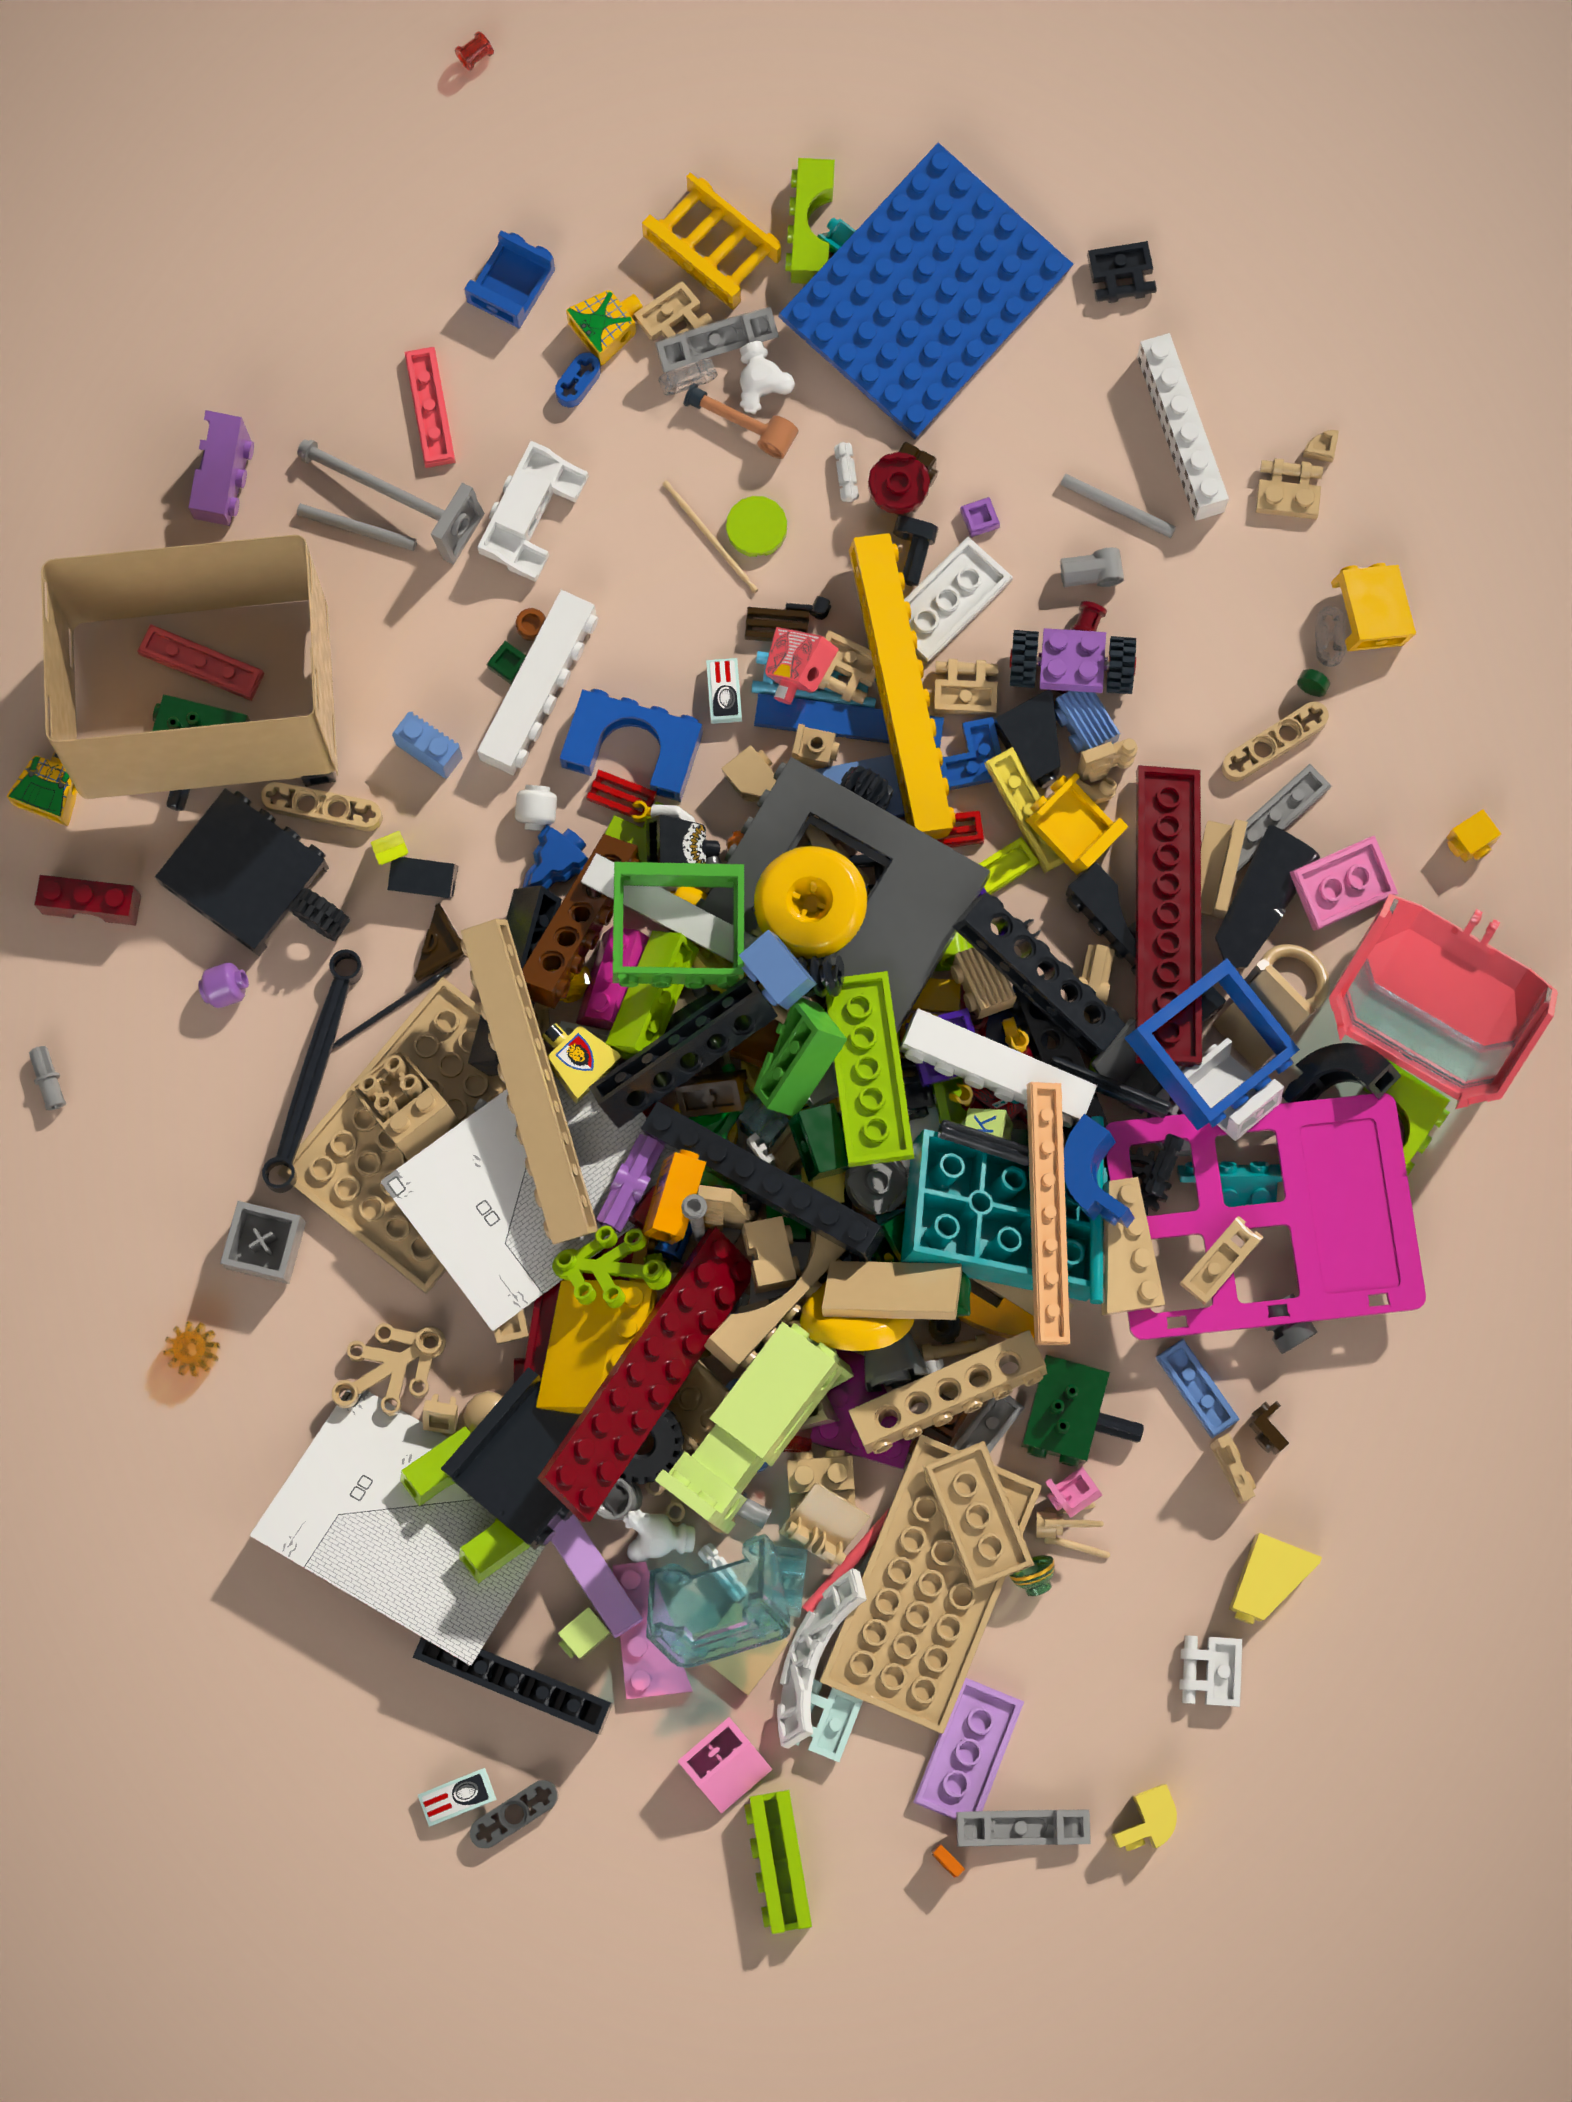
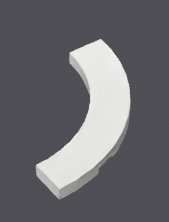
M850 1569L822 1594L823 1599L818 1603L814 1612L809 1611L806 1614L790 1645L780 1679V1684L783 1685L781 1704L777 1706L778 1732L782 1747L789 1749L813 1734L810 1711L811 1692L820 1657L840 1623L857 1606L867 1600L860 1571L856 1569Z

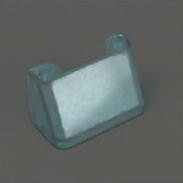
M766 1534L754 1536L743 1543L742 1554L745 1559L691 1575L678 1564H667L650 1571L646 1637L673 1664L684 1668L696 1667L788 1637L791 1619L778 1556L774 1543Z

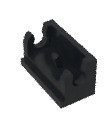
M400 857L391 861L387 890L451 899L455 892L459 866L453 863Z

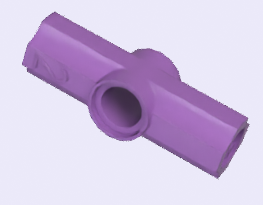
M639 1135L629 1152L625 1164H621L609 1188L611 1191L596 1222L602 1226H610L615 1232L621 1233L635 1203H639L651 1179L649 1176L664 1145L650 1136Z

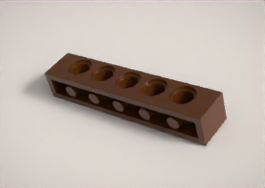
M606 834L602 835L522 969L531 1001L555 1009L560 999L566 998L570 990L571 980L575 974H580L587 953L596 947L601 929L604 925L607 926L613 917L614 900L581 882L596 853L612 862H642L639 860L637 845Z

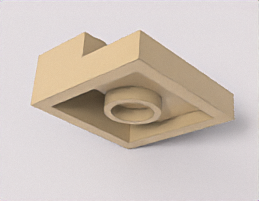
M845 1450L827 1451L826 1458H813L812 1452L794 1453L793 1460H787L790 1515L815 1482L856 1506L853 1456H846Z

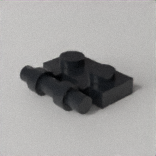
M1148 241L1088 250L1087 258L1092 283L1105 282L1106 286L1104 289L1095 290L1096 302L1108 301V303L1118 302L1120 298L1132 296L1135 299L1145 298V294L1157 292L1155 280L1148 282L1143 280V275L1153 273ZM1132 278L1133 284L1117 286L1116 284L1118 279Z

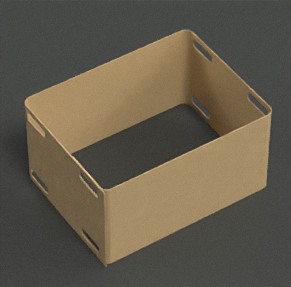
M293 534L55 558L46 561L42 565L45 733L81 797L95 799L301 778V776L328 774L334 771L338 775L328 605L307 542L302 536ZM45 582L47 588V619L45 614ZM309 600L313 711L311 714L299 717L77 739L74 629L79 624ZM69 629L71 635V666L69 656ZM48 697L50 700L51 737L49 735L48 724Z

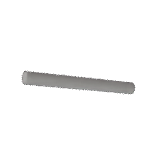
M1065 474L1060 485L1169 538L1172 537L1176 529L1175 526L1068 474Z
M301 503L297 509L298 516L414 551L417 544V539Z

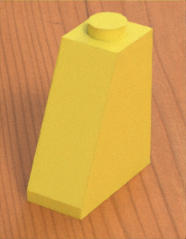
M1262 1533L1256 1534L1229 1606V1610L1236 1612L1234 1618L1252 1625L1255 1620L1259 1622L1265 1620L1320 1564L1322 1557Z

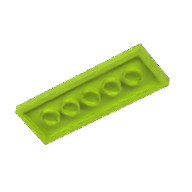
M888 971L845 976L839 996L832 997L827 993L825 998L828 1015L847 1038L841 1051L834 1059L848 1167L914 1159Z

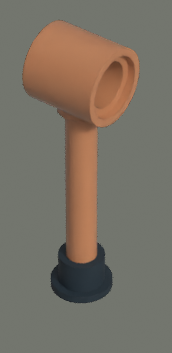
M696 383L689 387L684 398V406L692 405L698 409L703 407L760 435L757 442L759 448L777 459L785 457L799 432L792 422L780 416H772L766 424L708 397L707 392L699 389Z

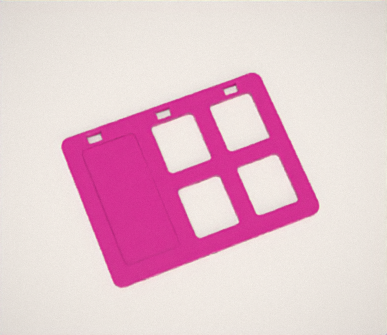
M1384 1093L1378 1099L1373 1094L1282 1103L1275 1107L1246 1133L1273 1131L1275 1133L1285 1198L1281 1202L1228 1207L1224 1204L1215 1138L1228 1134L1218 1125L1212 1128L1208 1123L1197 1131L1185 1114L1166 1116L1165 1118L1153 1117L1116 1121L1106 1126V1129L1110 1131L1116 1141L1106 1156L1109 1181L1133 1178L1129 1147L1132 1145L1163 1142L1167 1134L1176 1135L1190 1144L1199 1207L1196 1211L1146 1216L1151 1240L1200 1235L1203 1238L1206 1253L1238 1216L1246 1221L1244 1225L1249 1229L1287 1226L1290 1230L1299 1295L1296 1298L1241 1303L1237 1298L1233 1272L1212 1296V1305L1210 1307L1155 1313L1151 1308L1127 1312L1129 1330L1134 1338L1150 1340L1414 1311L1424 1305L1426 1292L1396 1102L1391 1095ZM1387 1295L1389 1305L1369 1307L1368 1296ZM1287 1305L1289 1316L1268 1318V1307ZM1185 1316L1188 1327L1167 1329V1318Z

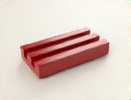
M598 769L596 779L593 781L591 790L586 798L587 801L631 817V815H642L645 809L643 808V811L640 812L597 795V792H604L632 804L640 800L646 803L647 807H652L657 793ZM602 781L623 788L630 792L636 793L648 799L646 801L633 795L622 792L620 790H617L615 788L609 787L607 785L602 784Z
M980 811L955 813L956 822L975 820V825L953 827L948 836L974 832L977 835L937 840L950 848L984 844Z

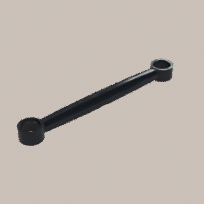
M340 950L330 959L329 968L334 979L302 1066L277 1155L268 1160L262 1170V1177L266 1185L276 1193L287 1192L296 1184L297 1172L293 1166V1161L308 1124L327 1067L349 987L357 983L363 975V965L360 957L352 950ZM343 959H353L357 962V970L350 976H340L335 971L338 962ZM278 1165L287 1166L291 1170L289 1180L281 1185L272 1184L269 1181V1172Z

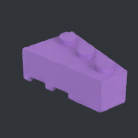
M205 410L204 420L208 421L209 429L207 440L200 439L199 449L204 450L199 469H195L188 508L196 520L230 526L232 516L236 517L238 514L240 501L237 497L239 489L244 488L246 484L247 471L245 466L247 459L251 460L253 457L254 442L251 441L242 417Z

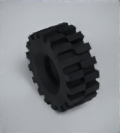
M665 1409L650 1431L654 1438L652 1450L645 1455L635 1454L620 1476L626 1482L638 1484L655 1482L662 1469L669 1473L681 1457L684 1435L682 1436V1426L680 1422H677L676 1415L672 1411Z

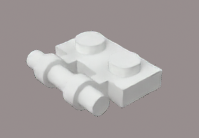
M1185 1635L1184 1649H1181L1180 1658L1184 1659L1183 1679H1180L1179 1689L1183 1690L1182 1703L1195 1704L1196 1691H1205V1705L1240 1707L1242 1639L1208 1637L1207 1650H1198V1636ZM1197 1660L1207 1661L1206 1681L1196 1680Z

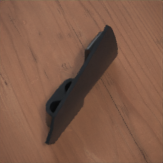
M1274 825L1267 827L1215 936L1223 961L1228 958L1235 969L1248 967L1285 914L1286 907L1297 893L1289 872L1320 859V855L1312 847Z

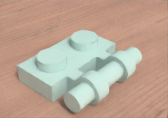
M814 1679L810 1711L812 1713L814 1705L824 1710L817 1728L812 1726L813 1734L810 1736L813 1738L808 1750L840 1762L863 1700L833 1687L828 1699L821 1697L819 1692L823 1683Z

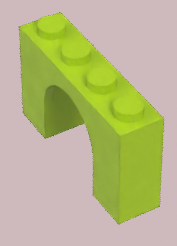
M1388 1060L1401 1075L1385 1093L1394 1098L1398 1116L1404 1127L1403 1151L1408 1176L1415 1166V1163L1411 1162L1415 1153L1418 1151L1422 1154L1431 1142L1432 1137L1428 1134L1435 1125L1440 1128L1450 1112L1445 1108L1450 1099ZM1363 1088L1365 1092L1372 1094L1368 1089Z
M466 1426L401 1470L400 1482L419 1507L445 1488L456 1484L445 1475L441 1467L471 1434ZM496 1518L489 1528L460 1547L459 1559L479 1584L530 1546Z

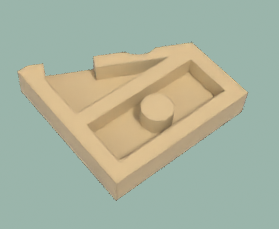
M1228 1433L1216 1439L1210 1444V1447L1236 1499L1241 1504L1255 1496L1253 1490L1256 1489V1485L1251 1474L1245 1471L1240 1460L1239 1450Z

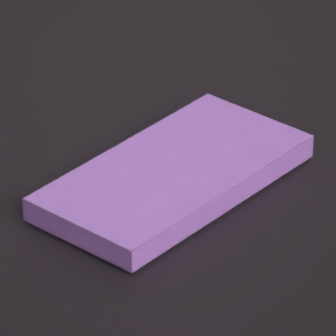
M965 1678L945 1731L938 1736L913 1803L956 1820V1812L983 1811L1024 1701Z

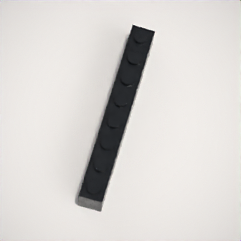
M657 1101L641 1127L646 1136L656 1139L664 1145V1148L673 1153H679L681 1149L697 1153L699 1155L698 1159L706 1162L705 1171L867 1262H870L886 1235L879 1224Z

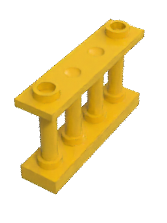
M690 172L686 176L687 191L690 193L664 220H656L649 214L642 222L643 237L734 310L741 302V288L739 284L766 256L778 264L781 260V244L773 234L764 233L715 193L708 181L702 177L698 179ZM699 200L712 210L686 239H680L672 233V228ZM721 219L735 229L709 257H702L695 252L694 247ZM745 237L757 249L731 276H725L718 270L717 265Z

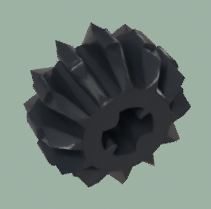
M863 766L851 767L842 777L841 786L883 810H886L890 804L894 790L888 785L887 780L880 777V774L874 773L871 769H865Z

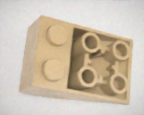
M401 1048L350 1087L408 1161L461 1123L448 1103Z

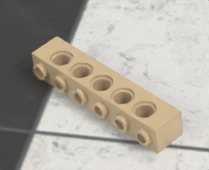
M1027 1330L849 1410V1414L866 1453L874 1452L879 1454L890 1449L893 1446L892 1443L900 1439L911 1440L922 1434V1430L929 1426L935 1425V1427H939L949 1423L953 1419L952 1416L963 1411L965 1413L974 1412L983 1406V1402L989 1399H1003L1013 1392L1012 1389L1023 1384L1031 1386L1040 1382L1043 1379V1375L1047 1374L1046 1364L1037 1345H1035L1030 1331ZM1008 1362L1018 1365V1369L1011 1374L1002 1372L1001 1368ZM976 1376H985L988 1379V1382L982 1387H975L971 1384V1381ZM945 1390H956L958 1395L951 1401L943 1400L941 1395ZM916 1403L928 1405L927 1410L922 1414L911 1412V1408ZM887 1416H894L898 1419L897 1423L891 1428L881 1426L882 1420Z

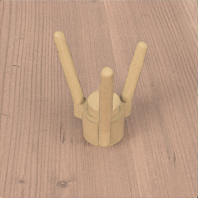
M1095 1502L1091 1503L1084 1509L1094 1508ZM1045 1507V1511H1037L1036 1538H1045L1044 1544H1056L1095 1556L1110 1557V1553L1107 1551L1056 1537V1535H1063V1527H1103V1521L1063 1520V1515L1060 1514L1066 1513L1064 1508L1057 1511L1056 1508Z

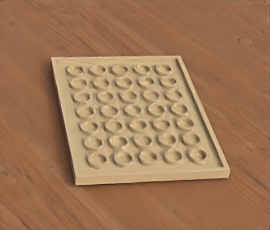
M443 977L351 1084V1086L401 1048L448 1103L460 1122L475 1113L473 1108L480 1098L488 1103L507 1089L505 1082L500 1079L499 1075L488 1076L468 1064L481 1015L479 1005ZM349 1087L299 1146L293 1161V1166L297 1172V1181L294 1188L427 1294L446 1272V1269L381 1184L382 1179L408 1160ZM284 1165L277 1172L286 1181L291 1176V1170Z

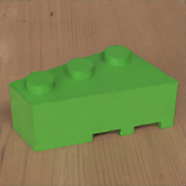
M802 997L790 1007L785 1023L778 1024L776 1033L780 1034L777 1044L773 1053H767L753 1089L767 1109L794 1116L801 1111L847 1041V1038L819 1003Z

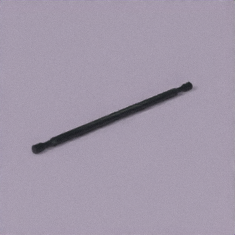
M446 967L441 973L434 975L338 1039L333 1044L332 1050L341 1046L437 982L442 976L452 972L451 967Z

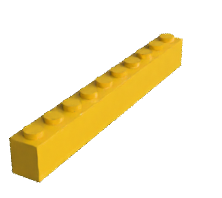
M890 533L855 537L850 545L849 554L869 649L871 650L872 663L875 668L876 682L906 823L934 839L944 838L949 835L953 826H955V812L952 807L948 806L949 784L946 777L942 778L940 768L943 765L942 752L935 745L936 724L934 719L929 717L928 712L930 696L928 690L923 689L921 680L924 676L923 664L920 659L917 660L915 649H917V635L914 630L911 631L910 629L911 607L908 601H904V575L902 572L898 573L896 563L899 560L898 547L896 543L892 544Z

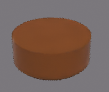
M535 608L521 611L516 618L518 634L527 641H535L546 620L545 615Z

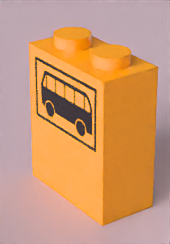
M681 1149L679 1153L674 1152L663 1160L642 1230L644 1236L669 1244H674L684 1238L689 1219L682 1213L681 1205L687 1196L697 1194L706 1165L705 1161L698 1159L699 1155L697 1153Z

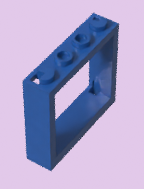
M1228 958L1125 1037V1040L1197 1131L1208 1123L1212 1128L1227 1117L1223 1112L1229 1106L1233 1110L1240 1107L1249 1099L1246 1094L1249 1090L1253 1088L1258 1092L1272 1081L1268 1075L1274 1070L1280 1074L1294 1063L1291 1057L1300 1050ZM1219 982L1277 1056L1210 1108L1152 1033Z

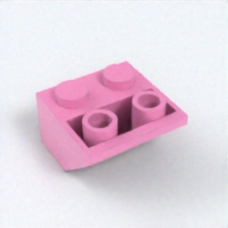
M730 1717L678 1760V1763L721 1814L773 1770Z

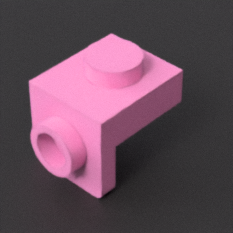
M1080 1467L1056 1485L1051 1478L1045 1481L1051 1490L1046 1495L1057 1511L1064 1508L1070 1518L1102 1496V1493L1083 1467Z

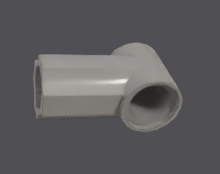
M1103 548L1095 551L1092 555L1062 558L1060 560L1061 579L1064 587L1097 583L1101 587H1110L1124 581L1121 555L1118 548Z

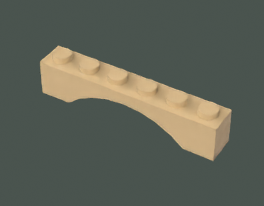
M751 745L721 768L724 777L742 799L758 803L763 792L766 789L771 791L777 781L773 779L775 773L770 769V766L773 765L771 760L762 750L756 752ZM812 824L808 826L804 835L812 846L831 849L842 854L847 859L851 858L840 843L835 846L828 838L829 834ZM858 867L857 869L864 880L865 886L867 887L868 896L870 894V890L867 884L870 882V880L864 873V871L860 867Z
M811 1231L807 1263L797 1283L781 1298L765 1307L746 1313L731 1314L709 1337L704 1347L733 1373L740 1365L746 1369L758 1355L754 1350L761 1342L767 1343L776 1331V1326L783 1319L790 1322L801 1309L798 1305L804 1296L809 1298L822 1286L819 1280L826 1273L828 1274L830 1261H842L840 1258L847 1250Z

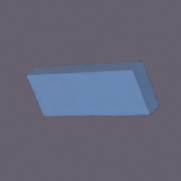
M1181 1339L1156 1356L1163 1370L1211 1438H1214L1240 1420L1184 1339Z

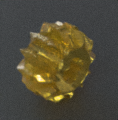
M187 1321L185 1323V1332L178 1326H175L173 1331L177 1335L176 1339L172 1337H166L165 1339L167 1343L173 1345V1348L163 1351L165 1356L173 1357L169 1361L168 1366L172 1369L179 1366L178 1374L185 1376L190 1369L191 1375L198 1377L200 1366L204 1371L209 1372L211 1368L206 1362L209 1359L217 1362L219 1359L218 1356L211 1353V1351L220 1348V1343L211 1342L216 1333L213 1330L205 1332L206 1325L201 1322L194 1330L193 1323ZM190 1343L196 1345L195 1350L197 1353L194 1356L188 1353L189 1348L187 1346Z

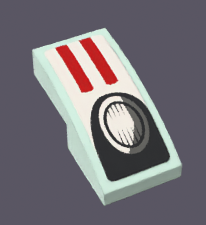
M737 658L706 660L711 724L742 722Z
M485 1768L418 1794L429 1827L497 1800Z

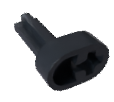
M898 516L893 534L901 539L911 541L903 570L904 580L908 586H918L929 545L935 544L938 527L923 520Z

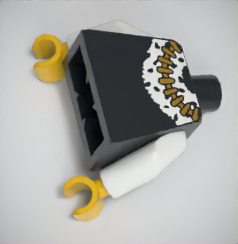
M640 800L633 803V807L645 809L642 815H631V817L638 823L646 821L648 863L706 864V858L719 857V842L717 840H706L705 826L696 823L694 817L679 806L653 804L652 807H647L646 803ZM659 886L667 891H676L679 888L671 886Z

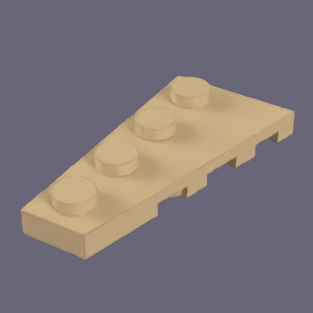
M1138 1177L1108 1181L1104 1183V1191L1127 1206L1135 1219L1126 1228L1120 1223L1113 1226L1103 1218V1225L1106 1226V1236L1103 1242V1255L1105 1256V1273L1103 1274L1105 1303L1102 1304L1101 1316L1164 1306V1296Z

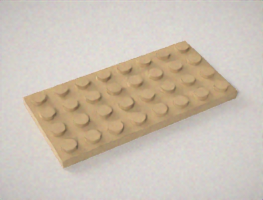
M921 1434L918 1437L861 1577L867 1600L857 1606L844 1619L819 1682L943 1734L1006 1577L975 1590L971 1589L922 1467L925 1464L960 1450ZM995 1466L1023 1535L1042 1485Z

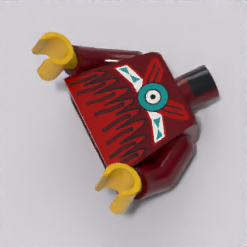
M1016 1029L1020 1037L1015 1043L1012 1037L1008 1035L1005 1037L1006 1043L1016 1051L1035 1058L1028 1045L1029 1037L1024 1031ZM957 1083V1086L962 1091L961 1096L949 1094V1099L960 1103L966 1112L968 1108L1006 1110L1012 1123L1019 1117L1028 1126V1115L1024 1104L1015 1100L1012 1102L1001 1100L994 1095V1091L985 1087L976 1089Z

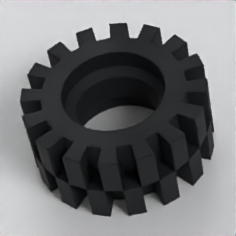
M305 887L302 888L288 908L300 921L332 941L338 939L350 922L349 917L342 910L336 908L333 903L328 902L327 899L319 896L316 892H312Z

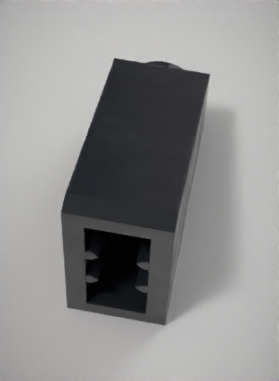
M1046 690L998 716L994 722L997 735L1007 750L1012 747L1014 748L1034 787L1040 786L1041 789L1050 786L1057 780L1056 776L1059 775L1061 767L1053 693L1051 690Z

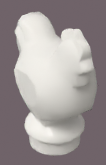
M754 341L741 347L740 359L747 366L743 369L740 376L742 389L740 406L744 408L745 413L756 414L758 410H761L760 397L772 392L783 395L792 392L795 382L792 375L782 372L774 362L765 359L768 351L764 348L763 342Z
M641 1510L629 1511L623 1517L625 1527L633 1528L638 1532L636 1539L628 1545L627 1555L631 1561L638 1563L647 1561L648 1558H660L674 1549L680 1554L693 1552L695 1544L694 1526H686L685 1523H682L676 1527L672 1525L668 1516L664 1514H649Z

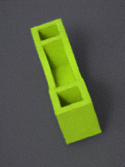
M798 158V169H792L791 188H796V197H790L789 215L795 217L794 225H788L787 243L793 244L792 253H786L785 271L791 272V283L807 284L829 260V243L819 239L811 231L808 220L817 208L833 202L835 160Z

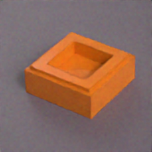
M941 1844L932 1851L934 1858L954 1878L958 1877L965 1870Z

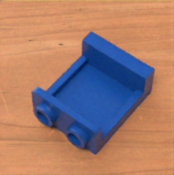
M501 230L498 234L499 243L477 280L473 281L470 279L464 291L467 303L520 329L555 271L554 258L544 247H534L526 243L518 234L512 232L508 234Z

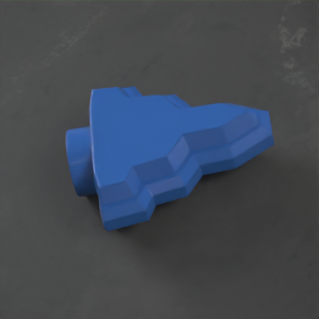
M546 825L537 836L539 845L533 852L535 863L527 871L522 888L541 885L549 889L555 882H567L574 875H579L589 859L583 853V849L587 846L586 843L570 829L561 834L559 831Z

